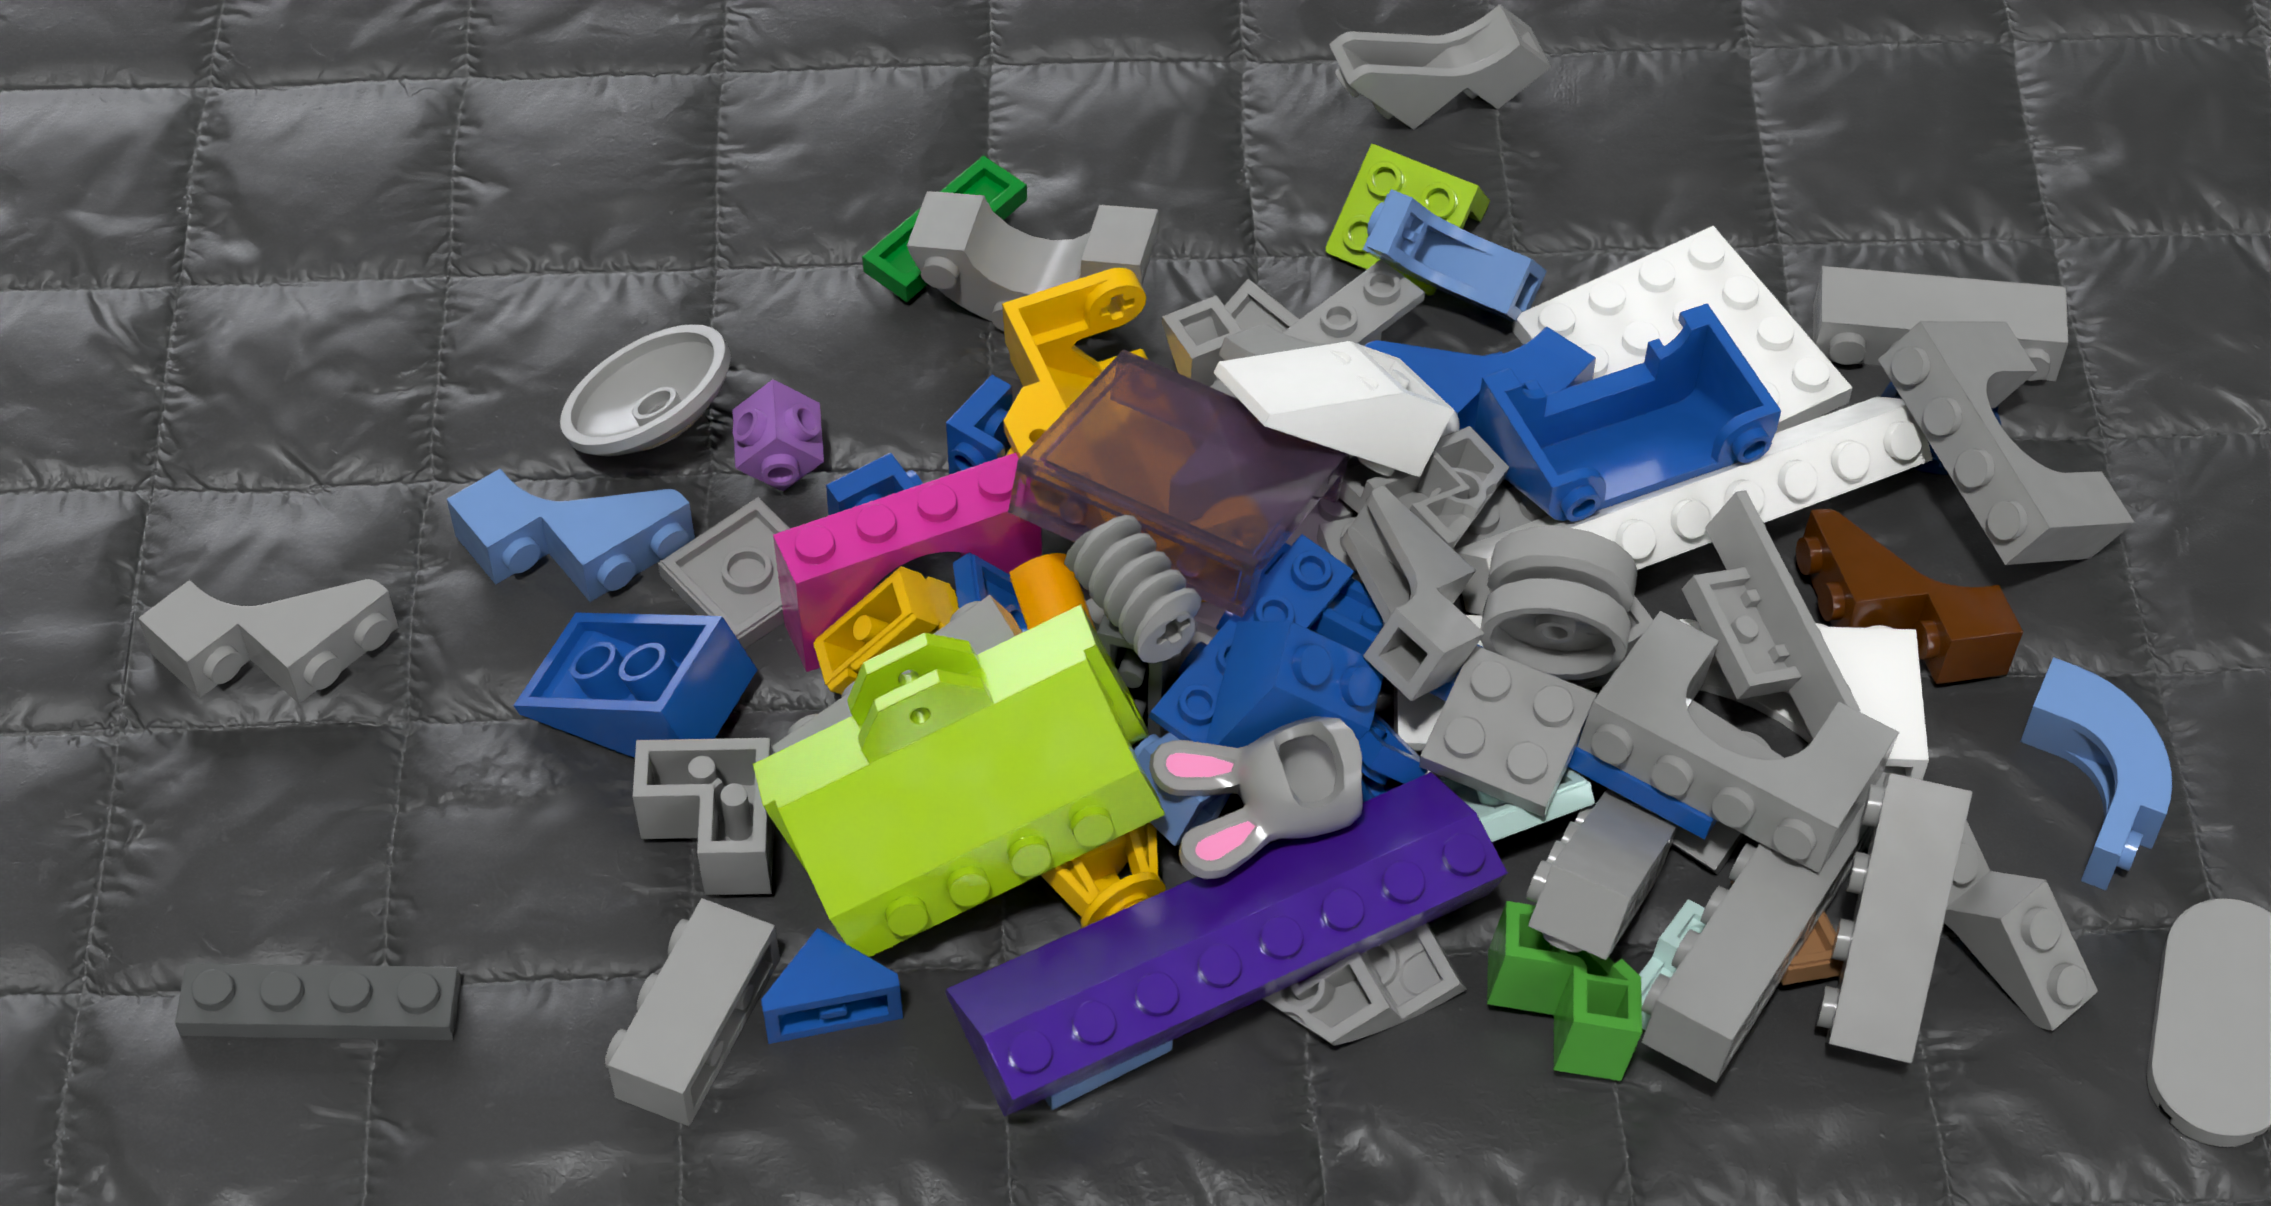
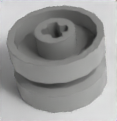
M1563 526L1531 527L1511 532L1496 543L1491 557L1487 583L1491 593L1488 595L1483 609L1480 628L1485 633L1480 639L1484 649L1562 680H1583L1606 675L1619 667L1627 652L1631 624L1627 613L1634 600L1638 571L1632 556L1614 541L1593 532Z

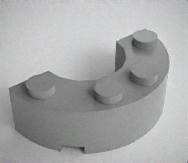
M927 191L907 247L911 257L921 271L923 280L927 284L937 288L963 308L990 320L995 327L1004 331L1002 303L1111 268H1127L1132 270L1142 286L1157 241L1160 219L1158 209L1099 205L1089 233L1075 239L1049 240L1030 236L1009 226L992 211L983 195Z

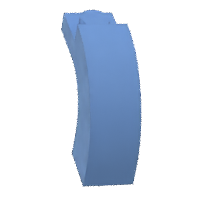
M1392 189L1387 194L1384 202L1378 204L1374 209L1368 223V238L1362 249L1373 257L1385 261L1388 265L1417 280L1512 322H1517L1519 315L1531 308L1547 272L1533 259L1467 232L1433 214L1414 198Z
M2053 657L2020 742L2073 763L2096 786L2103 804V824L2081 881L2106 891L2116 867L2129 871L2139 845L2152 849L2171 800L2172 772L2169 757L2157 729L2144 711L2129 696L2102 677Z

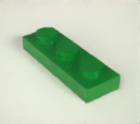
M984 155L940 191L945 193L983 195L992 211L1002 220L1006 219L1027 201V184ZM921 208L862 256L863 272L906 302L928 285L923 280L921 271L911 257L907 247Z

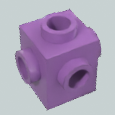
M772 379L732 410L735 469L784 491L824 462L819 402Z

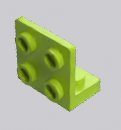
M1371 143L1325 249L1330 256L1364 270L1377 263L1379 259L1362 249L1368 238L1367 228L1370 217L1377 205L1384 202L1391 189L1414 198L1433 214L1463 229L1468 217L1481 222L1490 200L1478 185ZM1395 269L1423 290L1425 295L1430 296L1435 293L1436 288Z

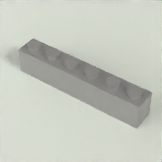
M1882 772L1876 786L1883 787L1884 778L1887 773ZM1866 801L1819 873L1762 843L1757 848L1749 843L1744 846L1729 875V879L1734 881L1733 885L1729 890L1718 886L1704 909L1700 922L1706 924L1700 934L1692 929L1686 933L1671 963V966L1677 968L1671 978L1659 974L1651 986L1641 1009L1643 1012L1651 1015L1642 1043L1714 1082L1718 1081L1786 974L1795 955H1798L1815 928L1819 917L1827 909L1848 876L1855 851L1863 852L1866 844L1870 841L1873 827L1862 825Z

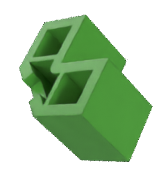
M1506 901L1488 949L1487 1004L1554 1015L1555 1071L1621 1081L1642 1034L1641 976L1623 959L1614 963L1609 957L1605 960L1584 950L1569 952L1553 946L1545 940L1543 932L1528 926L1536 905Z

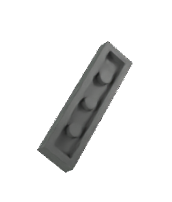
M186 963L175 1025L180 1036L453 1040L461 978L458 967Z

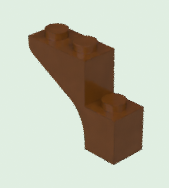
M1832 509L1811 510L1804 535L1798 539L1796 544V559L1801 573L1809 576L1818 595V606L1823 619L1830 621L1832 627L1867 628L1883 625L1892 629L1916 630L1919 658L1924 659L1936 684L2008 674L2023 630L1999 585L1964 587L1933 580L1916 571L1839 512Z

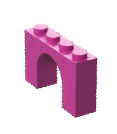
M1016 452L773 534L784 625L806 673L820 668L813 644L815 639L868 595L886 575L911 560L939 552H960L961 557L970 552L1010 574L1009 572L1019 565L1042 556L1041 502Z

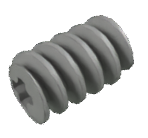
M1122 515L1084 533L1068 550L1064 564L1070 571L1074 572L1075 578L1084 589L1089 590V595L1100 608H1104V614L1114 626L1119 627V633L1130 645H1134V651L1143 662L1157 663L1165 661L1179 654L1192 640L1197 631V622L1194 620V617L1201 607L1202 598L1195 589L1186 588L1187 580L1179 570H1171L1170 559L1164 552L1156 551V542L1149 534L1141 533L1142 525L1132 515Z

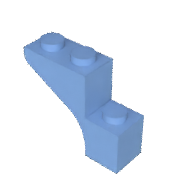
M498 469L447 498L456 538L495 585L515 573H522L530 569L539 559L550 554L589 602L608 591H615L624 587L635 575L665 559L695 539L690 504L680 492L673 489L571 501H551L536 497L522 490L501 469Z

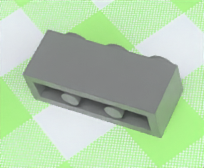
M703 898L699 901L690 919H681L676 925L669 941V957L658 975L652 973L645 980L637 1000L638 1012L627 1030L620 1029L614 1035L605 1058V1066L609 1069L615 1098L689 1127L780 961L775 925Z

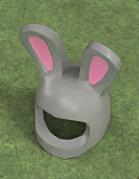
M1313 716L1278 727L1248 746L1240 748L1187 740H1174L1159 745L1150 756L1149 770L1152 778L1158 787L1168 794L1176 796H1204L1235 793L1239 795L1243 802L1242 809L1194 827L1184 835L1179 847L1181 864L1191 874L1203 879L1225 877L1249 860L1270 841L1278 838L1291 840L1309 838L1331 833L1350 826L1362 814L1361 749L1353 730L1340 718Z

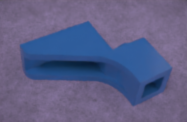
M1547 326L1523 346L1503 354L1491 356L1472 355L1380 340L1371 341L1365 345V347L1400 358L1455 410L1460 422L1459 430L1471 426L1475 431L1482 377L1511 368L1523 389L1525 382L1536 379L1547 395L1592 380L1596 361L1595 356Z

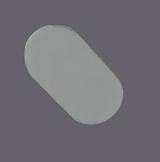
M2213 899L2198 903L2184 911L2171 927L2162 950L2147 1066L2148 1089L2156 1106L2159 1107L2161 1104L2164 1111L2172 1117L2170 1123L2181 1133L2208 1145L2237 1147L2252 1142L2255 1136L2262 1135L2267 1130L2268 1132L2271 1130V913L2252 903L2235 899Z

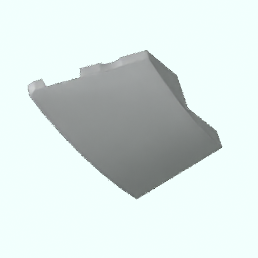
M1469 426L1440 437L1420 477L1396 469L1392 476H1386L1363 465L1357 456L1342 451L1323 457L1317 476L1358 514L1372 491L1376 487L1383 485L1453 549L1503 481L1509 466Z
M1426 923L1363 953L1357 951L1322 972L1263 998V1000L1336 1046L1401 1024L1448 1001L1467 989L1429 923Z

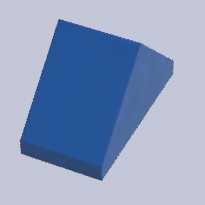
M819 928L815 930L761 999L768 1044L903 1019L900 984L897 973Z

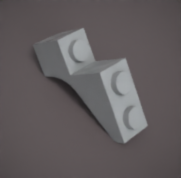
M1500 4L1471 25L1444 35L1430 36L1352 31L1340 35L1329 44L1340 66L1335 70V74L1342 86L1354 97L1362 94L1368 98L1377 111L1386 119H1391L1394 116L1413 130L1462 91L1471 99L1480 96L1499 109L1551 68L1531 27Z
M1381 485L1372 491L1354 522L1342 536L1341 542L1384 622L1383 628L1363 657L1410 701H1413L1452 681L1485 634L1453 604L1476 570L1389 490Z
M371 579L257 606H239L222 602L209 596L188 580L138 618L151 654L199 698L218 684L231 680L240 668L251 660L299 704L317 690L330 686L338 678L341 671L367 651L379 648L388 639L390 634L398 628L389 591L379 582Z
M1966 820L1944 923L1962 940L2031 1022L2040 1028L2054 1031L2098 992L2096 985L2047 881L1990 871ZM1870 842L1866 844L1867 849H1869Z

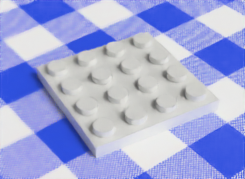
M1714 226L1530 308L1519 315L1517 322L1513 321L1512 332L1523 345L1532 340L1547 326L1595 356L1593 379L1644 363L1649 341L1659 338L1665 346L1683 329L1678 321L1679 313L1708 303L1781 409L1776 433L1816 419L1849 403L1853 389Z

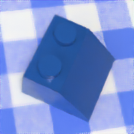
M1238 621L1206 743L1233 748L1248 746L1278 727L1313 716L1340 718L1353 730L1359 741L1371 728L1384 676L1363 657V654L1292 621Z

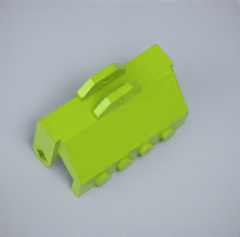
M1081 604L978 655L967 640L929 633H922L863 662L847 699L852 716L753 764L763 807L807 871L830 921L846 945L868 957L882 952L1165 815L1160 799L1132 748V745L1149 737L1148 730L1131 693ZM913 670L908 674H901L904 671Z

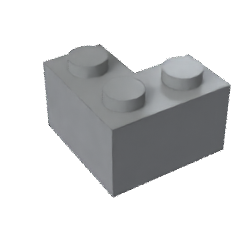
M770 738L636 740L633 801L641 839L698 838L697 855L704 895L772 894L774 822L763 807L753 768L754 763L772 755Z

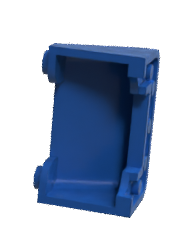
M1706 303L1680 312L1678 321L1683 327L1680 333L1665 346L1659 338L1649 341L1644 363L1547 395L1536 379L1525 382L1523 389L1511 368L1482 377L1475 432L1509 466L1505 476L1507 481L1553 519L1580 521L1591 516L1595 511L1739 462L1750 463L1761 458L1771 447L1772 440L1777 431L1781 409L1709 304Z

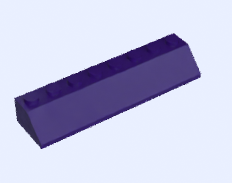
M1430 772L1363 802L1361 816L1346 828L1309 838L1280 839L1264 846L1249 860L1225 877L1203 879L1197 876L949 987L945 990V994L1004 1117L1322 972L1357 951L1363 953L1491 894L1508 872L1477 813Z

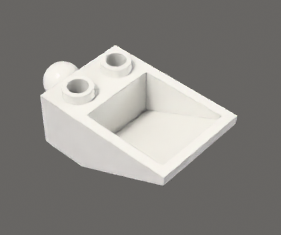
M1351 341L1219 361L1213 372L1264 426L1357 456L1363 465L1386 476H1392L1396 469L1420 477L1440 437L1460 429L1459 418L1455 410L1400 358Z

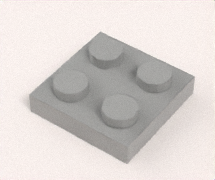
M1476 645L1464 662L1420 755V767L1545 817L1581 738L1592 702L1596 698L1597 693Z

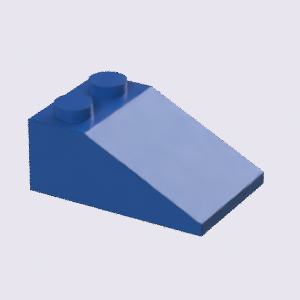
M575 613L513 706L522 716L635 758L636 740L715 739L758 669L723 616Z

